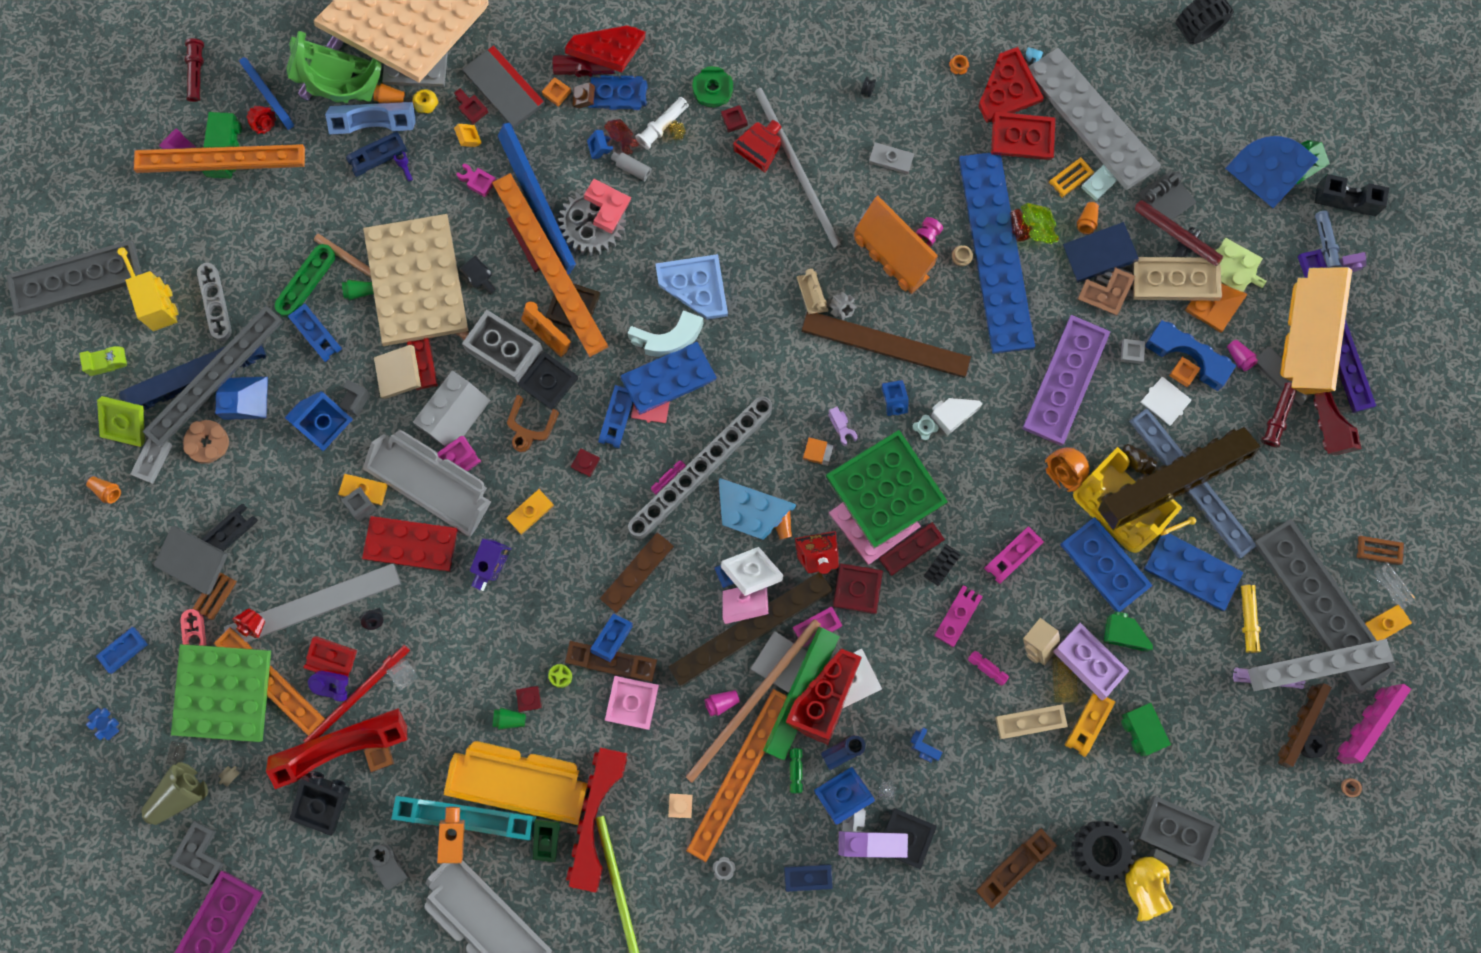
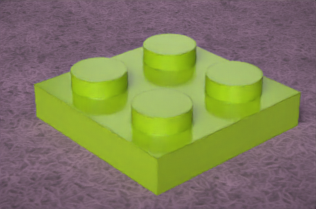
M101 396L97 400L100 437L139 447L143 446L145 442L143 406Z

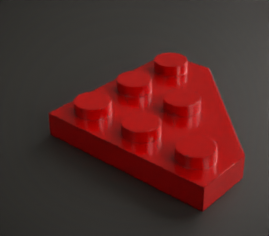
M626 25L573 35L565 46V54L622 73L644 41L646 31Z
M1019 47L1002 52L998 56L978 105L986 123L993 121V114L995 112L1015 113L1043 102L1044 97Z

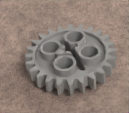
M584 189L582 196L576 192L575 200L569 197L570 204L563 203L566 211H559L562 217L558 219V223L561 225L559 228L561 233H563L564 239H567V246L573 245L575 252L581 248L582 255L585 254L586 250H589L590 256L593 255L594 250H597L598 254L601 255V249L604 248L609 252V245L616 247L615 240H622L620 234H625L623 226H626V220H624L626 215L624 212L612 234L593 225L589 221H594L599 211H593L592 208L597 205L584 199L586 192ZM576 216H582V217H583V218H582L581 220H579V221L573 220L574 217H576ZM585 233L593 234L590 238L583 237Z

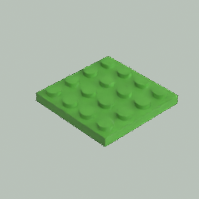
M180 644L171 735L253 742L263 741L271 650Z

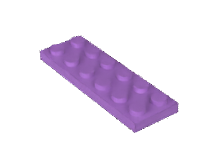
M1073 315L1069 317L1023 425V430L1063 446L1111 331Z

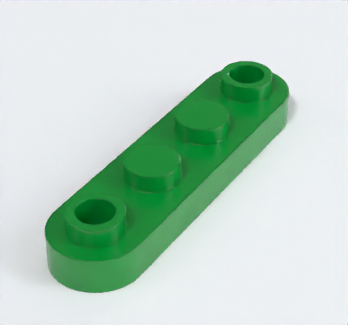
M320 244L314 248L275 301V309L282 317L289 318L288 316L303 305L335 261V253L329 245ZM323 254H328L326 259H321ZM285 305H291L289 310H284Z

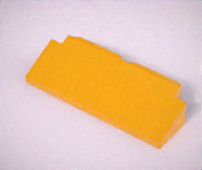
M1348 267L1309 268L1308 278H1298L1297 283L1293 286L1288 325L1291 327L1285 339L1280 374L1285 379L1292 381L1291 388L1304 395L1331 392L1336 389L1352 269Z
M474 741L471 745H468L465 755L454 753L450 761L443 795L578 825L588 783L577 781L579 770H577L575 763L536 754H530L527 758L521 757L518 750Z

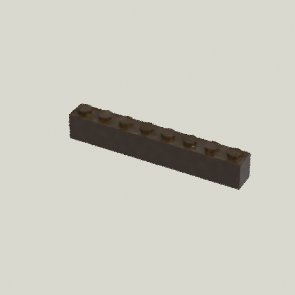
M1245 427L1237 431L1233 429L1223 438L1213 439L1204 448L1197 447L1190 455L1186 457L1180 456L1168 466H1160L1155 473L1151 475L1145 474L1133 484H1125L1114 494L1112 492L1106 494L1101 499L1102 502L1098 511L1112 530H1115L1253 458L1261 446Z
M818 572L770 602L767 615L738 622L671 664L668 668L680 688L828 596L831 594L832 589L822 573Z

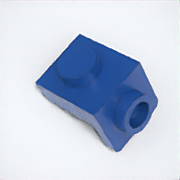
M921 728L920 732L916 730L910 741L913 743L912 749L920 753L919 758L929 763L932 760L939 761L942 752L922 742L927 729Z

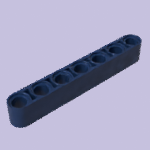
M261 345L240 367L243 366L244 368L254 364L256 360L262 357L265 359L267 355L263 346ZM225 347L124 389L119 393V398L121 401L141 405L144 410L154 407L160 401L165 402L175 398V395L181 393Z

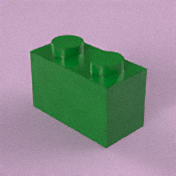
M1152 703L1144 704L1121 714L1123 720H1121L1122 726L1126 732H1130L1133 738L1131 744L1137 754L1140 753L1141 756H1147L1171 745Z

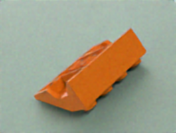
M879 196L875 197L855 228L854 239L860 247L865 246L870 251V257L875 262L879 261L884 266V271L890 277L894 276L898 280V285L902 290H908L912 294L930 278L927 273L935 265L938 255Z

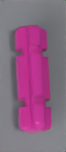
M679 460L673 465L674 468H670L659 479V483L656 482L651 487V491L655 495L686 467L682 461Z
M973 651L968 661L973 665H978L977 668L991 679L994 678L996 683L1001 686L1004 685L1009 676L1003 671L1000 672L999 668L988 659H983V655L979 652Z

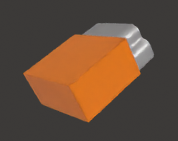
M809 437L803 460L828 466L833 445Z

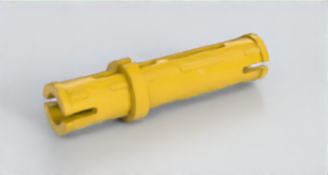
M1255 585L1241 586L1244 617L1242 632L1245 633L1246 653L1261 652L1259 642L1261 627H1258Z

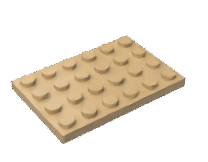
M447 214L363 228L383 346L469 331Z

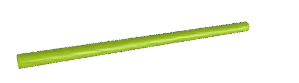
M604 816L595 818L629 953H639Z

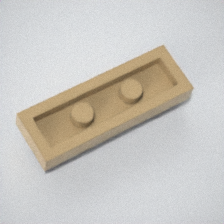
M1063 704L995 717L1000 739L1068 727Z

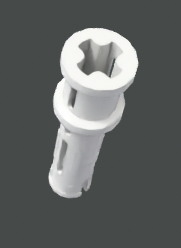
M679 97L655 122H649L648 127L641 134L635 136L637 142L646 150H649L651 144L657 138L663 136V131L689 107V104L686 103L687 101Z

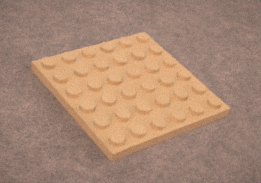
M333 0L314 19V24L317 28L420 83L485 11L488 6V0Z

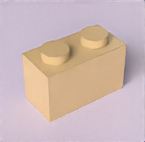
M1041 618L1023 638L1025 649L1028 653L1027 657L1034 663L1040 662L1044 666L1053 656L1054 649L1060 644L1059 631Z

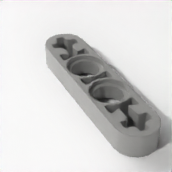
M203 263L197 269V276L209 330L216 340L225 341L231 336L232 329L219 272L213 264ZM207 269L211 271L209 276L213 282H209L208 278L203 275ZM211 288L218 289V293L214 297L207 296ZM216 307H221L222 313L217 317H213L212 310ZM216 322H220L221 327L226 329L222 331L223 335L216 333L219 331V326Z

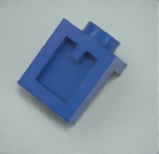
M903 380L882 383L887 416L908 413V396Z

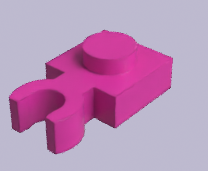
M463 164L462 167L467 173L461 175L457 172L458 179L462 182L468 181L467 187L486 197L493 187L492 182L496 181V178L479 168L473 172L469 165Z

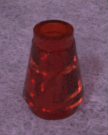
M1021 209L1011 211L1013 236L1015 235L1016 240L1019 242L1028 240L1033 235L1032 226Z

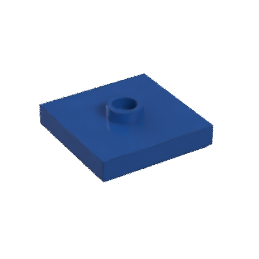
M850 767L814 790L835 825L875 801L873 795L853 767Z

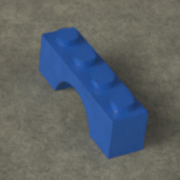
M1163 320L1156 326L1145 344L1146 348L1161 357L1171 352H1183L1190 355L1197 362L1198 367L1201 368L1199 380L1216 391H1219L1225 385L1236 367L1228 357L1220 356L1210 346L1199 343L1192 335L1179 331L1174 324Z

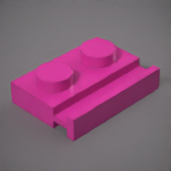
M460 436L437 453L440 459H448L467 472L481 462L464 436Z

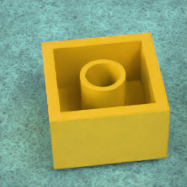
M149 271L125 280L136 316L152 331H156L178 323L176 316L179 315L177 307L170 300V297L173 296L169 285H165L160 277H156Z

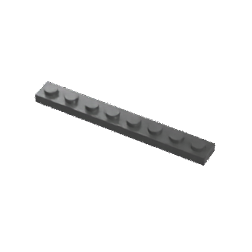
M266 305L143 432L159 447H162L284 321Z

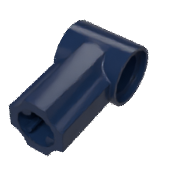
M853 735L821 752V755L829 770H832L861 755L865 750L866 744L861 737ZM853 739L861 742V749L858 752H852L848 747L849 742Z

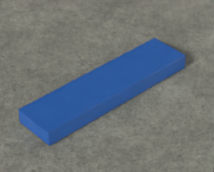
M243 57L238 60L287 130L294 127L290 117L248 59Z

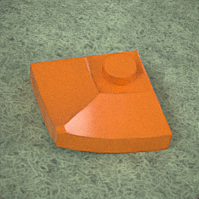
M1222 283V298L1220 301L1191 300L1184 310L1220 333L1223 332L1247 296L1245 292L1233 289Z

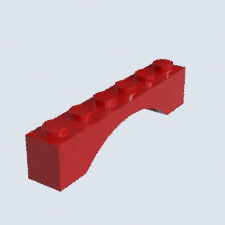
M399 708L268 756L266 773L274 788L278 789L297 782L316 767L341 755L367 748H387L407 740V725Z
M600 748L599 752L594 754L592 765L596 766L594 775L590 774L587 788H590L589 798H584L582 806L585 816L583 821H579L577 834H580L578 844L574 843L571 857L575 858L573 867L569 866L566 881H570L569 887L598 892L603 868L594 845L595 817L606 793L623 777L628 757L627 753Z

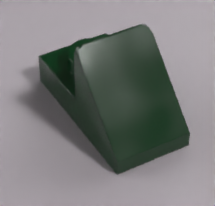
M535 819L533 860L556 862L558 837L561 829L559 822Z

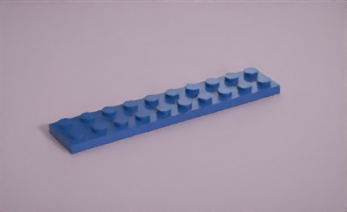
M983 153L959 156L992 354L1034 349V336L1001 155Z

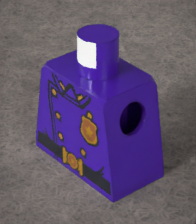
M483 538L470 568V572L476 574L471 586L484 591L488 580H496L512 548L495 540ZM485 563L488 564V570L486 572L482 571L485 566Z

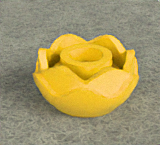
M421 89L412 98L413 107L418 113H431L438 105V98L433 91Z

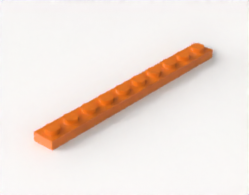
M511 173L492 182L588 356L591 357L608 348L605 339Z

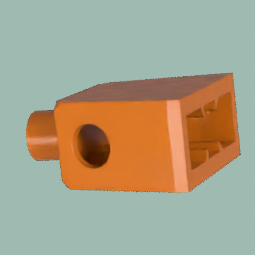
M446 807L445 819L440 821L437 863H462L465 820H460V807ZM448 829H454L456 835H449Z

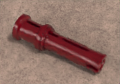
M190 38L185 40L187 55L184 60L188 65L186 100L198 102L200 101L201 66L204 64V58H202L204 42L199 39Z
M1290 382L1284 384L1272 419L1267 421L1268 428L1265 436L1261 437L1260 440L1271 447H1280V438L1283 431L1287 429L1285 422L1297 390L1291 388L1292 383Z

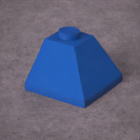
M268 377L228 378L216 392L215 414L223 420L267 418Z
M322 391L300 401L285 417L286 420L322 451L353 420Z

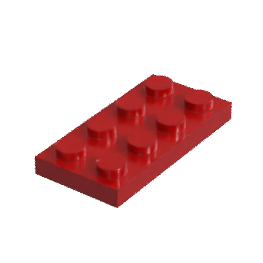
M370 516L362 559L450 572L458 529Z

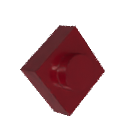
M740 105L721 111V116L728 133L748 126Z
M580 448L571 465V469L590 478L600 461V457Z
M539 686L516 689L519 712L542 709Z

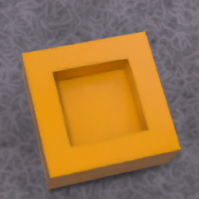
M457 124L454 128L461 146L477 147L482 143L475 125Z

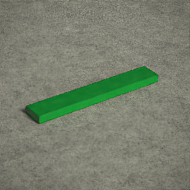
M818 627L765 744L764 752L785 760L798 731L786 723L794 701L802 695L809 687V684L824 670L840 636L822 627Z

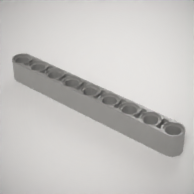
M763 396L755 399L646 504L628 524L631 536L638 540L644 539L770 417L772 412V402L770 399ZM759 405H765L768 410L761 413L756 408ZM744 420H750L753 425L751 427H744L741 423ZM734 434L738 439L735 442H729L726 440V437ZM714 449L722 451V455L719 457H713L710 453ZM698 464H704L707 469L704 472H698L695 467ZM689 479L692 483L689 487H682L680 481ZM667 494H674L676 499L669 503L664 500V497ZM652 509L660 510V515L656 518H652L648 514ZM636 524L645 526L641 533L633 531V527Z

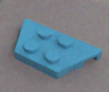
M721 478L719 479L723 526L764 540L771 533V530L783 521L782 518L796 507V504Z

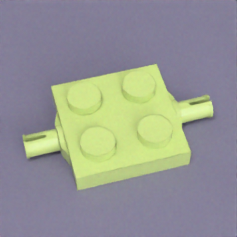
M1225 238L1220 247L1215 250L1223 255L1220 263L1221 283L1241 292H1244L1247 285L1251 282L1263 288L1267 280L1256 275L1257 268L1263 258Z

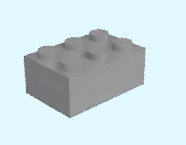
M488 310L484 312L462 343L467 353L516 384L519 383L543 352L538 341Z

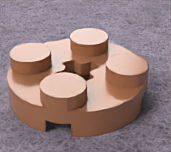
M211 420L193 422L184 436V452L196 462L212 463L226 453L229 445L228 435L225 429L217 422ZM209 435L208 439L211 440V444L203 447L201 440Z

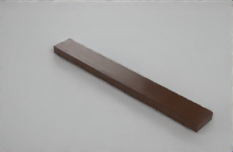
M808 311L801 331L963 378L966 377L971 356L819 313L808 314Z

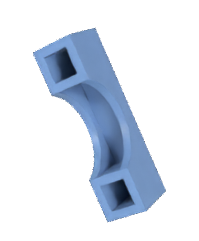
M413 102L330 106L325 114L329 134H346L366 127H386L391 131L413 130L415 125Z

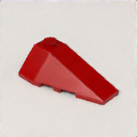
M840 649L824 667V670L809 684V687L802 695L794 701L786 723L807 737L828 745L862 657Z

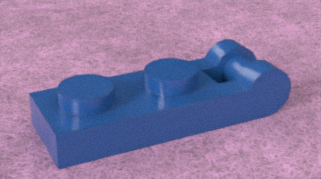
M303 304L288 316L325 362L330 359L329 356L334 352L338 353L342 350L306 304ZM328 341L330 345L323 350L321 345Z
M617 385L614 387L598 443H609L615 448H620L633 403L627 389ZM609 429L617 431L616 437L608 435Z

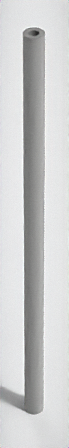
M762 88L756 89L755 94L769 122L775 120L779 123ZM781 128L776 135L780 137L781 145L833 248L840 247L841 243Z

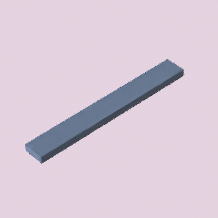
M1148 408L1129 421L1164 465L1172 464L1180 456L1186 457ZM1207 482L1186 492L1239 559L1256 547L1254 540Z

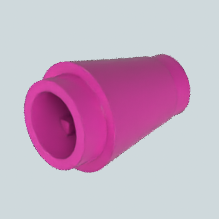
M1237 339L1227 346L1236 365L1244 372L1251 369L1258 362L1256 359L1257 355Z
M735 690L709 695V698L705 699V705L710 716H719L740 702Z

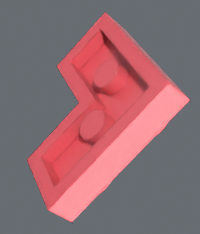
M593 179L584 194L585 200L601 207L594 219L593 225L612 234L628 207L631 197L596 179Z

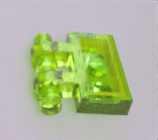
M1031 203L1021 206L1024 222L1028 226L1033 227V230L1029 232V236L1033 240L1043 241L1048 244L1056 243L1059 240V236L1054 231L1056 223L1050 208Z

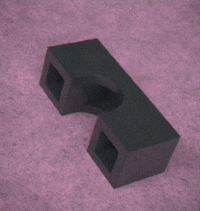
M1326 174L1317 184L1314 202L1316 204L1375 217L1387 207L1389 187L1368 183L1362 188H1351L1347 186L1348 178Z

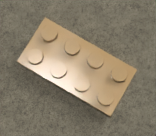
M1138 257L1139 261L1132 263V272L1135 276L1133 281V300L1220 301L1222 298L1220 264L1214 266L1204 258Z

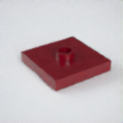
M839 563L832 607L876 615L883 570Z

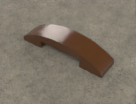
M573 641L569 643L565 659L567 664L632 679L653 681L657 659L617 652L611 662H608L591 653L592 645Z
M1040 828L1008 856L975 891L993 909L1008 894V891L1038 862L1042 861L1056 848L1057 845Z

